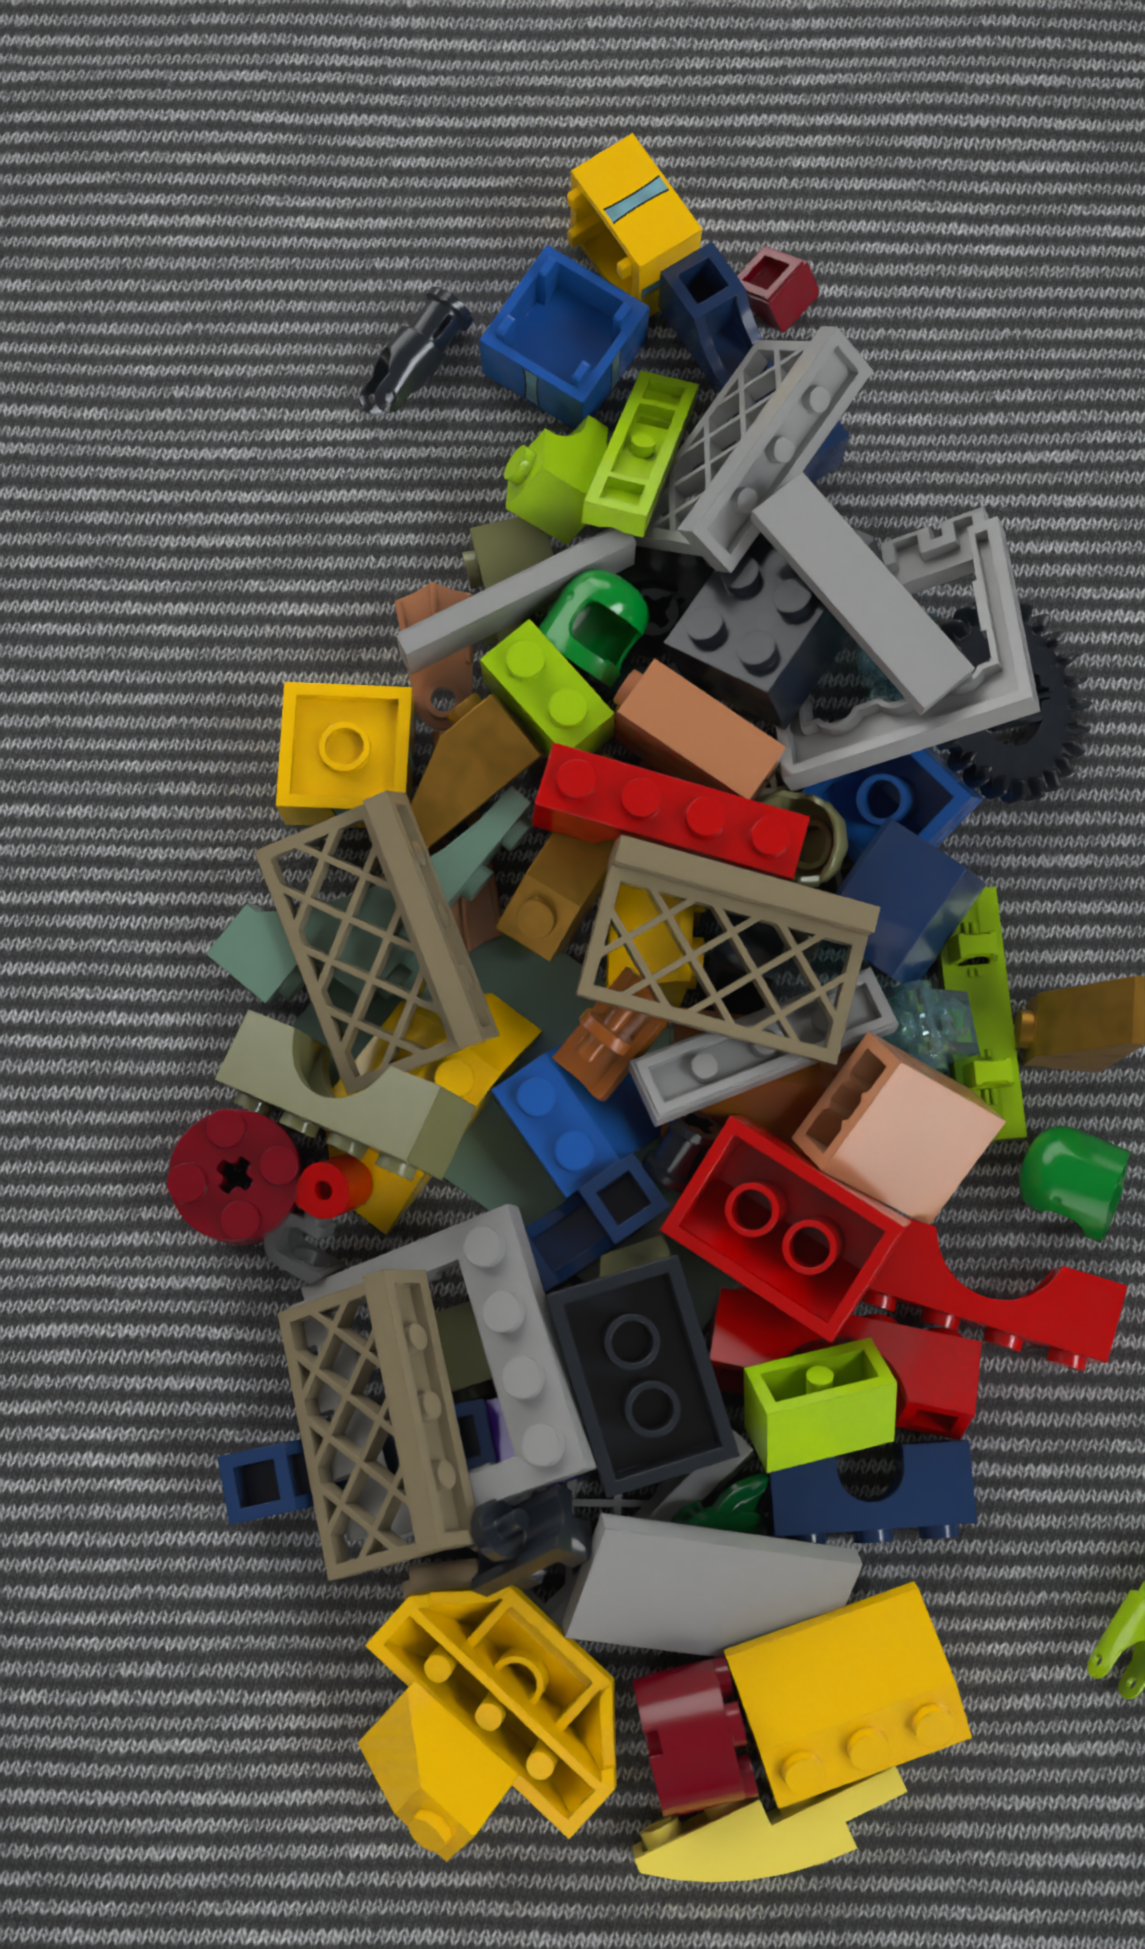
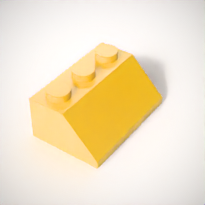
M915 1581L723 1650L760 1763L778 1809L972 1738L955 1678Z

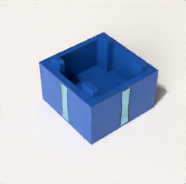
M546 245L479 339L482 373L575 430L588 415L594 418L646 343L650 307L549 245Z

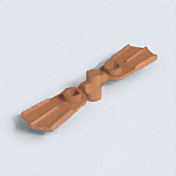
M430 582L415 593L395 601L400 631L473 595ZM473 644L412 675L409 673L417 713L427 726L436 729L432 730L434 749L440 736L453 726L446 716L472 695ZM441 690L450 691L456 698L455 705L448 711L436 710L431 704L432 697L436 692ZM475 811L463 822L470 828L481 819V816ZM446 837L442 838L428 850L430 857L448 846L451 841ZM491 860L487 867L494 872ZM493 874L489 882L471 902L461 896L451 909L468 953L485 942L504 935L503 932L495 928L503 914L495 874Z

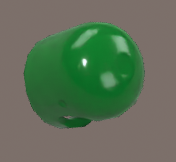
M590 568L576 574L564 586L538 629L565 658L591 677L612 689L621 675L620 668L625 656L638 638L643 635L648 625V606L641 593L622 577L603 569Z
M1069 1126L1047 1128L1035 1138L1025 1155L1019 1172V1193L1023 1201L1034 1211L1041 1215L1044 1211H1050L1068 1217L1077 1222L1083 1229L1082 1236L1101 1243L1109 1230L1123 1191L1127 1163L1131 1151Z

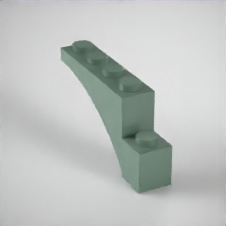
M512 786L481 819L444 849L431 856L451 909L461 896L471 902L493 876L494 872L487 865L499 850L504 847L511 853L533 828L532 820L527 816L534 809V805ZM378 885L369 888L358 917L388 929L396 909V903L391 891ZM352 895L328 901L327 903L346 911ZM246 904L206 953L264 1003L277 1002L281 996L290 1001L305 985L277 911H264L258 905ZM313 907L304 929L310 945L329 953L342 920ZM402 924L398 935L409 939L404 924ZM354 925L340 959L370 972L383 938ZM394 944L381 977L403 986L413 972L405 964L414 955V952ZM316 959V962L324 967L325 962ZM336 968L333 976L360 997L366 981ZM377 987L371 1002H375L380 995L389 1001L395 994Z

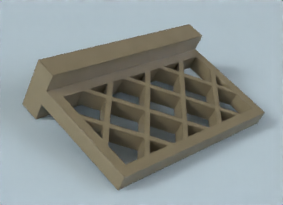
M387 790L363 800V805L254 851L347 1095L369 1087L390 1066L408 1072L500 1036L406 793ZM362 822L365 823L373 844L364 868L334 856L344 830ZM327 837L323 850L310 845ZM300 850L319 859L306 892L286 884L277 858ZM379 862L385 878L375 874ZM330 864L360 877L346 911L317 898ZM371 882L390 890L396 903V909L388 929L358 917ZM292 897L301 901L298 912ZM313 907L342 920L329 953L310 945L304 929ZM402 924H404L409 939L398 935ZM354 925L383 938L370 972L340 959ZM394 944L414 952L418 960L420 970L412 990L381 977ZM316 959L325 962L322 972L319 970ZM336 968L366 981L353 1014L334 1006L329 996L328 987ZM426 984L433 1000L422 996ZM377 987L407 1000L394 1033L364 1020ZM418 1005L439 1015L448 1041L427 1049L405 1038ZM339 1020L348 1023L345 1034ZM359 1029L389 1042L380 1068L361 1076L351 1053ZM400 1048L414 1054L395 1062Z
M621 835L611 847L606 866L608 871L575 996L823 1064L837 1065L868 936L875 932L881 907ZM620 884L645 890L659 916L628 933L614 909ZM661 895L683 902L669 909ZM693 904L710 908L724 932L694 951L673 917ZM726 913L746 918L747 920L733 927ZM664 922L683 957L652 974L632 939ZM756 922L774 926L788 950L759 968L756 967L737 934ZM611 924L619 939L604 947L608 928ZM790 931L811 937L797 944ZM728 939L747 975L716 991L697 957ZM820 940L847 946L841 974L821 985L802 951ZM623 945L643 980L623 992L594 985L601 957ZM792 957L811 992L781 1009L763 979L762 974ZM688 963L707 998L684 1010L670 1006L656 980ZM752 981L771 1015L752 1027H747L734 1022L721 998ZM838 985L834 1005H832L826 992ZM647 986L655 1001L633 996L632 994ZM816 999L829 1021L823 1047L799 1041L785 1016ZM712 1004L720 1019L697 1012ZM776 1022L783 1036L761 1030Z
M382 1269L363 1276V1282L277 1313L328 1581L351 1577L444 1550L476 1544L471 1530L472 1514L476 1508L426 1270ZM364 1300H367L372 1324V1331L368 1340L350 1327L360 1303ZM338 1310L336 1316L333 1313H331ZM314 1318L329 1329L317 1357L308 1350L303 1322ZM343 1341L361 1354L349 1382L332 1369ZM375 1366L381 1369L386 1394L382 1407L363 1393ZM325 1383L342 1396L331 1423L321 1416L318 1404V1397ZM356 1408L374 1421L363 1449L345 1435ZM389 1433L395 1438L400 1463L396 1475L377 1461ZM337 1450L355 1463V1467L344 1490L334 1483L331 1471V1464ZM369 1476L388 1490L377 1517L358 1503ZM402 1502L409 1508L415 1542L410 1544L390 1529ZM350 1518H352L369 1534L358 1558L349 1561L344 1531ZM383 1545L389 1549L380 1552Z

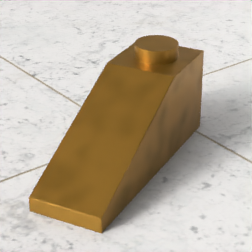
M475 692L446 716L453 726L440 736L411 802V808L428 850L546 754L498 694H490L482 700Z
M606 753L602 755L603 757L616 760ZM552 832L523 877L495 928L548 961L554 959L569 946L603 887L608 871L606 866L611 847L616 840L593 844Z
M1130 976L1038 993L1026 1004V1010L1019 1009L1016 1016L1014 1028L1016 1048H1024L1023 1066L1099 1073L1144 1046L1145 976Z

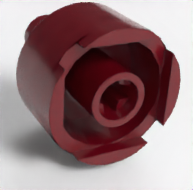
M220 1109L200 1119L181 1137L170 1160L167 1188L180 1215L198 1232L229 1245H254L264 1242L265 1236L278 1229L291 1213L301 1209L295 1203L298 1193L295 1187L307 1166L303 1153L296 1141L270 1118L249 1110ZM250 1163L246 1173L253 1179L251 1186L247 1190L236 1186L229 1193L232 1187L231 1180L227 1178L229 1172L234 1167L242 1170Z
M725 1656L645 1674L646 1676L633 1679L643 1732L645 1733L649 1759L663 1817L673 1814L679 1816L759 1796L749 1754L737 1757L735 1754L736 1750L746 1748L747 1739L738 1702L723 1703V1699L735 1697Z

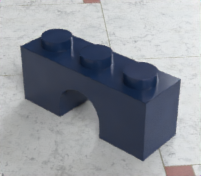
M633 1152L578 1188L575 1194L555 1209L525 1227L545 1294L550 1293L598 1260L601 1255L608 1253L662 1216L670 1208Z
M950 1439L893 1443L895 1459L893 1479L885 1491L878 1496L868 1499L855 1498L844 1489L838 1476L836 1456L767 1473L764 1468L765 1473L770 1477L769 1485L766 1488L768 1519L770 1520L769 1533L775 1537L786 1536V1539L824 1545H827L826 1533L852 1531L853 1543H879L893 1541L892 1529L918 1527L920 1539L960 1536L959 1524L977 1523L969 1440Z

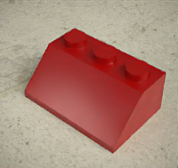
M744 1114L729 1117L660 1231L832 1343L882 1270L911 1224V1221L877 1199L822 1172L805 1153Z

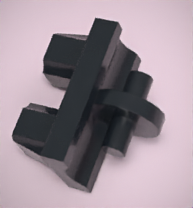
M555 1484L513 1507L504 1500L496 1501V1499L479 1505L473 1512L471 1519V1530L476 1544L469 1545V1547L474 1552L479 1553L480 1561L478 1572L472 1578L471 1591L486 1597L510 1585L527 1591L543 1582L545 1575L548 1573V1566L561 1562L573 1568L589 1560L592 1554V1525L589 1521L572 1514V1490Z

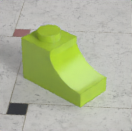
M588 415L569 436L555 435L545 428L529 447L525 445L520 446L511 456L504 472V478L508 480L505 509L567 545L586 525L581 523L583 504L607 449L608 427Z

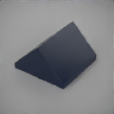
M887 816L835 894L881 907L875 932L868 936L863 958L891 978L914 990L987 884L967 867Z

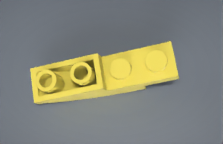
M896 1766L788 1806L779 1809L776 1807L766 1813L757 1796L704 1809L705 1811L682 1822L679 1821L677 1815H671L650 1824L640 1832L643 1841L632 1845L634 1860L639 1872L642 1874L684 1881H747L791 1873L824 1863L858 1849L846 1822L908 1791Z

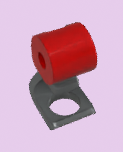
M349 1154L337 1155L329 1160L319 1161L305 1168L295 1187L298 1191L295 1203L301 1209L291 1213L278 1229L264 1238L265 1252L268 1258L278 1267L310 1284L341 1272L347 1265L344 1261H340L308 1243L302 1233L309 1234L317 1239L333 1235L336 1228V1223L332 1221L333 1218L360 1208L367 1203L372 1195L373 1180L371 1172L364 1163ZM301 1260L311 1262L317 1265L318 1267L309 1265Z

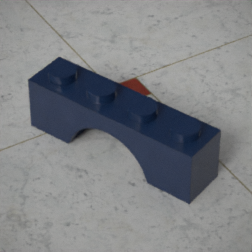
M712 241L661 271L658 308L719 394L755 342L763 340L750 309L746 288ZM768 362L760 374L774 366V363ZM776 388L767 393L766 395H764L763 397H761L760 399L756 400L755 404L764 399L765 397L769 396L773 392H775ZM740 411L736 413L734 417L738 416L740 414ZM839 420L803 470V473L812 483L839 468L842 464L850 435Z
M484 1398L454 1405L468 1470L487 1463H497L486 1405L487 1400ZM389 1433L382 1450L387 1469L396 1475L400 1463L395 1438ZM301 1439L217 1457L229 1525L314 1506ZM349 1479L334 1483L344 1490Z

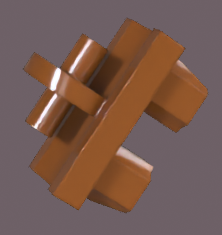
M626 966L608 989L623 992L643 979L634 969ZM647 986L632 994L633 996L655 1001ZM667 999L670 1006L676 1007ZM597 1002L592 1009L587 1008L579 1017L580 1024L552 1058L574 1075L596 1099L606 1101L630 1072L628 1069L629 1062L643 1056L670 1022Z

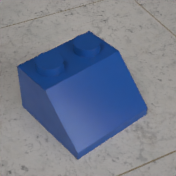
M931 747L808 786L802 791L803 793L814 794L824 801H829L845 820L848 841L846 854L855 863L887 816L934 847H938L984 800L974 788L970 789L963 782L962 776L957 772H953L947 765V762Z
M562 1043L545 1052L494 1087L491 1092L493 1100L562 1199L566 1201L577 1192L578 1188L629 1153L633 1152L635 1155L660 1137L661 1125L654 1127L630 1072L606 1101L596 1099L574 1075L552 1058L564 1044Z

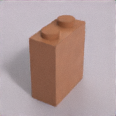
M655 658L644 674L634 669L625 679L613 699V702L617 704L614 710L616 720L615 742L662 774L754 801L758 799L774 776L786 749L784 745Z
M868 1031L791 1139L822 1172L920 1222L931 1224L1006 1121L971 1089Z

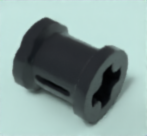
M698 1110L668 1122L669 1127L657 1149L649 1150L642 1161L643 1168L653 1180L676 1192L683 1193L708 1149L711 1148L722 1130L718 1122L706 1113Z

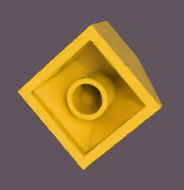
M415 1680L358 1742L394 1814L408 1826L411 1836L419 1845L429 1851L436 1852L446 1862L475 1837L519 1776Z

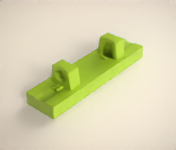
M640 371L585 497L581 523L601 528L613 527L622 533L644 537L694 410L699 384Z
M996 886L985 887L938 954L937 966L950 1075L953 1080L974 1091L1006 1121L991 1141L993 1143L1023 1140L1027 1138L997 891ZM979 956L987 957L988 964L958 966V964L967 959Z

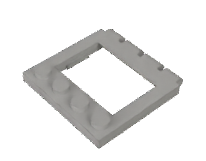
M980 507L941 521L942 536L935 538L930 526L881 543L882 559L885 566L910 595L972 573L976 574L977 580L972 581L981 632L985 639L988 638L991 661L979 664L971 676L922 715L914 709L906 698L891 703L877 698L853 706L851 713L846 718L826 723L820 718L813 720L810 693L786 730L776 725L777 741L786 747L780 760L782 779L791 792L1040 712L1006 534L998 516L989 519L985 508Z
M505 1204L301 1288L304 1301L287 1308L288 1310L363 1282V1276L382 1269L426 1270L428 1283L442 1278V1272L460 1266L515 1457L496 1464L487 1463L468 1470L475 1508L492 1499L508 1501L597 1468L518 1206ZM367 1300L362 1301L360 1305L367 1303ZM338 1310L331 1313H333L336 1316ZM314 1318L303 1322L308 1350L310 1352L318 1350L319 1354L329 1329ZM343 1341L332 1369L349 1382L358 1359L355 1349L345 1341ZM326 1383L318 1397L322 1417L335 1414L342 1398L338 1392ZM365 1388L363 1393L368 1396ZM356 1408L345 1435L363 1449L374 1421ZM381 1449L377 1461L387 1468L383 1450ZM337 1450L331 1464L334 1482L349 1479L355 1467V1463L339 1450ZM369 1476L358 1503L377 1517L388 1490ZM403 1502L390 1528L402 1539L414 1535L409 1508ZM350 1518L345 1529L348 1542L368 1537L369 1532Z

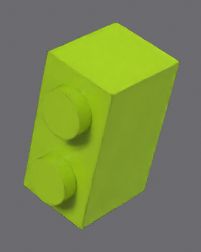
M530 619L480 659L483 683L493 694L500 696L548 756L553 742L594 753L614 736L615 713Z
M871 1337L745 1367L744 1427L767 1473L893 1442L895 1436L897 1381Z

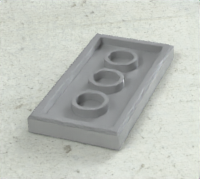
M601 1513L592 1536V1554L590 1559L583 1562L561 1621L565 1638L712 1657L725 1656L724 1649L846 1606L863 1564L857 1549Z

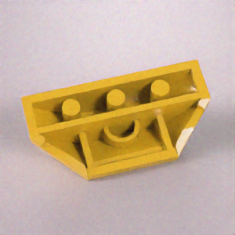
M487 993L484 996L500 1036L407 1072L440 1085L476 1106L463 1136L493 1098L491 1090L511 1075L543 1033L541 1029L493 993ZM401 1001L381 1026L382 1028L394 1033L407 1001ZM418 1005L405 1038L427 1049L448 1041L439 1015ZM373 1036L355 1059L360 1076L380 1068L389 1042ZM400 1048L395 1062L414 1054ZM342 1079L332 1089L336 1098L356 1094L347 1095ZM326 1131V1137L328 1139L330 1132ZM328 1145L330 1159L337 1155L347 1154ZM367 1149L363 1160L357 1159L364 1163L371 1172L373 1180L372 1195L366 1204L354 1211L385 1235H388L432 1176L417 1170L412 1181L404 1179L375 1165L379 1153Z
M510 1585L488 1597L471 1591L472 1587L412 1592L365 1646L408 1687L414 1680L417 1681L519 1775L512 1786L570 1839L611 1795L617 1785L614 1677L573 1639L565 1638L564 1631L518 1587Z

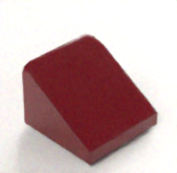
M764 246L737 276L746 288L751 311L772 328L783 333L792 326L819 295L818 285L807 261L768 246Z

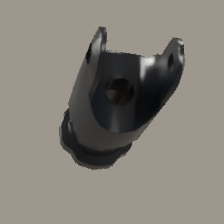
M432 286L424 295L426 300L425 306L409 327L401 326L383 349L374 367L372 377L359 394L360 406L366 413L377 415L382 412H396L400 409L410 394L417 392L426 385L444 362L442 353L459 330L466 331L472 325L473 319L470 311L453 294L446 292L440 287ZM370 394L375 395V405L369 403L368 398Z

